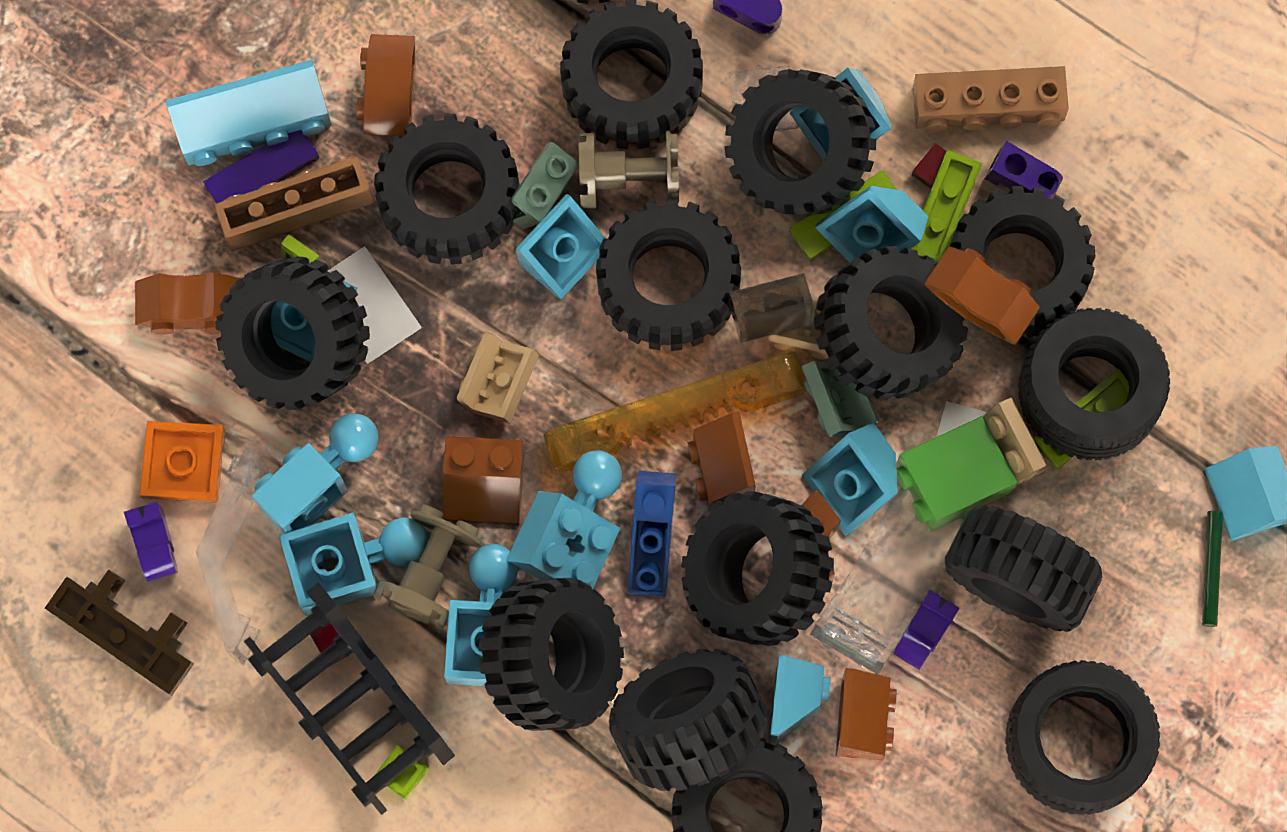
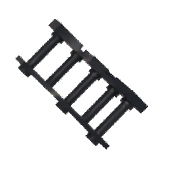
M318 582L306 592L316 604L310 609L312 613L262 652L251 637L244 640V643L253 653L248 658V661L261 677L267 673L270 674L304 717L298 722L312 740L319 736L357 784L351 790L366 808L372 803L382 815L387 809L376 796L379 791L424 755L428 758L434 754L441 764L445 765L455 757V754L397 684L394 677L371 651L338 605ZM331 624L338 633L333 638L334 643L285 681L272 664L321 625L325 628ZM354 653L365 667L360 672L362 677L312 715L295 693L344 654L348 657ZM381 687L393 703L387 708L389 712L340 750L323 727L370 689L375 691ZM408 722L418 734L413 739L415 743L365 782L350 762L396 725L400 724L403 726Z

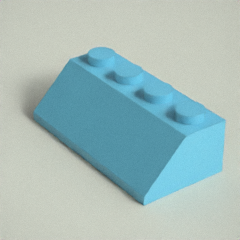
M312 60L166 100L182 153L188 165H209L215 162L217 157L228 154L240 156L253 150L252 147L263 144L271 146L288 141L287 133L302 130L303 135L310 136L318 134L325 127L332 125Z

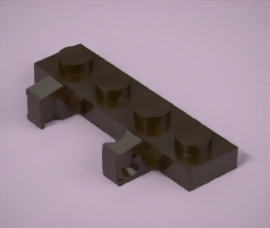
M111 570L106 572L98 585L91 581L86 588L71 578L66 577L45 606V609L172 696L194 665L193 662L178 653L182 643L177 639L188 623L171 612L158 631L152 627L146 631L116 610L119 604L112 599L125 583V579Z

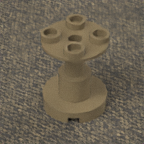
M666 131V157L625 159V151L595 152L594 133H579L581 209H596V190L626 189V181L667 180L668 199H678L679 203V170H671V167H678L677 134H670V131Z
M422 505L420 511H411L410 514L412 519L432 530L419 562L410 561L399 586L380 581L373 597L380 602L384 595L390 599L388 607L425 624L429 623L430 618L438 619L436 627L444 628L449 618V611L435 602L445 579V576L439 573L453 541L477 548L481 547L482 541L477 538L479 529L460 520L454 525L443 520V513L439 510Z

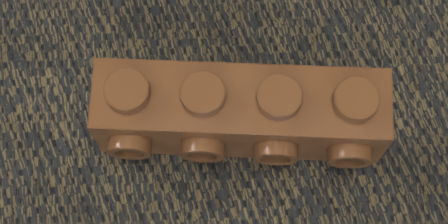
M1065 66L915 74L913 83L916 129L925 128L927 132H942L947 130L948 127L962 126L964 130H979L984 128L985 125L1000 124L1001 128L1009 129L1020 127L1022 123L1037 122L1039 126L1048 127L1064 121L1069 110Z
M355 156L339 159L331 165L317 170L301 172L295 177L282 182L266 184L258 190L243 195L230 196L223 202L214 204L226 241L230 249L235 251L373 204L374 201L359 157Z

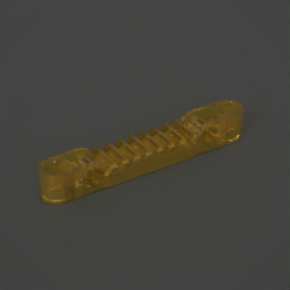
M794 352L785 353L555 427L544 433L543 437L555 472H565L573 470L577 460L587 452L600 450L613 456L618 453L623 441L628 447L632 446L633 435H637L642 442H645L648 430H651L656 437H660L661 426L665 425L672 433L675 432L676 421H680L688 428L690 427V417L694 416L700 423H703L704 415L707 411L716 419L719 417L720 407H724L729 414L733 413V405L739 410L748 412L798 397L807 392L804 385L805 377L797 354ZM743 383H749L751 388L755 387L754 395H748L746 390H742ZM600 429H605V432L609 434L608 442L603 443L602 439L598 437Z

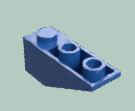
M641 470L638 472L627 594L666 597L677 474Z

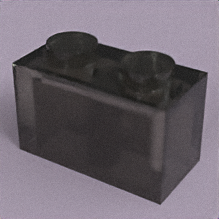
M804 273L730 292V310L740 343L814 324L815 307Z

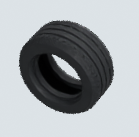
M1086 660L1056 665L1051 669L1045 670L1032 680L1017 698L1010 711L1005 731L1006 753L1008 754V762L1011 763L1010 767L1014 771L1016 779H1019L1020 785L1026 789L1029 795L1032 794L1033 798L1037 801L1039 800L1044 806H1050V809L1078 815H1090L1109 810L1131 797L1142 787L1153 771L1152 769L1156 764L1159 754V738L1161 734L1158 730L1160 725L1157 721V713L1154 712L1155 708L1150 703L1149 696L1145 695L1144 689L1140 688L1139 684L1133 681L1129 675H1125L1120 669H1114V666H1107L1102 662L1096 663V661L1087 662ZM1074 696L1091 698L1108 707L1119 721L1124 737L1122 756L1115 769L1107 776L1092 780L1071 778L1057 770L1045 756L1040 740L1042 718L1049 707L1059 700Z

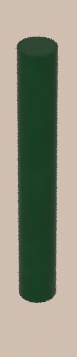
M1221 511L1207 512L1202 626L1205 627L1218 626L1223 512Z

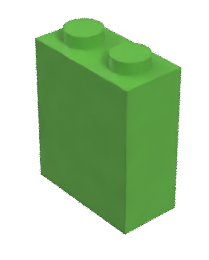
M982 416L901 453L896 463L898 483L902 489L910 491L914 499L912 506L917 518L921 523L926 522L931 531L965 516L975 507L980 505L987 506L1012 494L1018 483Z

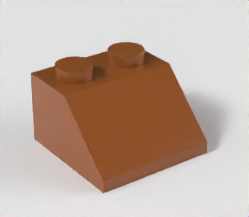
M740 412L730 413L693 429L694 441L687 442L692 465L699 463L702 478L695 479L699 500H707L708 508H710L717 501L724 502L728 495L755 491L756 484Z
M446 436L443 466V520L520 525L525 456L523 440Z
M845 668L841 680L836 756L883 760L885 751H892L894 728L887 727L888 712H895L897 689L890 688V677L854 668Z

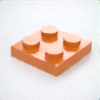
M147 421L140 497L142 499L218 503L225 435L224 426Z

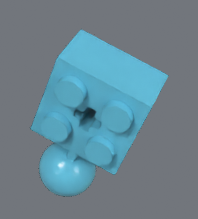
M357 413L346 414L340 417L330 430V445L321 454L309 442L303 448L297 446L283 459L285 465L274 475L268 473L257 482L254 487L256 492L251 496L265 516L283 534L311 526L348 492L342 477L336 470L345 461L360 462L366 460L376 450L379 441L378 430L368 417Z
M600 450L583 454L573 468V482L578 490L574 500L561 493L538 491L508 555L507 561L540 580L573 578L574 580H581L587 583L593 589L620 530V527L593 512L598 500L611 496L620 486L622 470L616 458Z
M354 512L279 535L299 606L305 616L312 613L310 609L316 605L306 592L318 582L338 606L373 596L377 583L371 564L387 560L393 565L408 567L410 561L418 563L429 540L425 528L418 521L403 517L389 522L383 528L380 538L364 543ZM333 558L334 562L338 563L334 570L327 572L326 569H321L326 566V559Z
M499 544L484 545L477 549L470 559L469 576L473 584L480 589L479 602L450 600L444 672L447 684L484 686V683L487 682L485 674H481L479 662H483L482 651H479L478 647L479 640L484 638L483 623L488 616H491L489 610L494 602L500 598L503 591L514 583L518 573V567L507 561L510 550L505 546Z

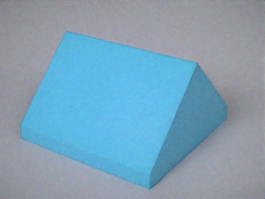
M566 194L516 248L518 264L557 298L562 299L597 262L600 256V245L602 240L606 238L573 198Z
M1278 445L1249 448L1205 468L1204 471L1219 511L1223 512V522L1230 541L1287 523V469Z

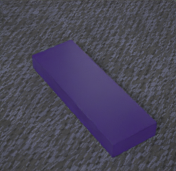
M302 130L287 133L288 141L271 146L265 144L206 179L203 183L217 204L230 196L243 195L258 190L266 184L280 182L319 159V155L308 137L303 135Z

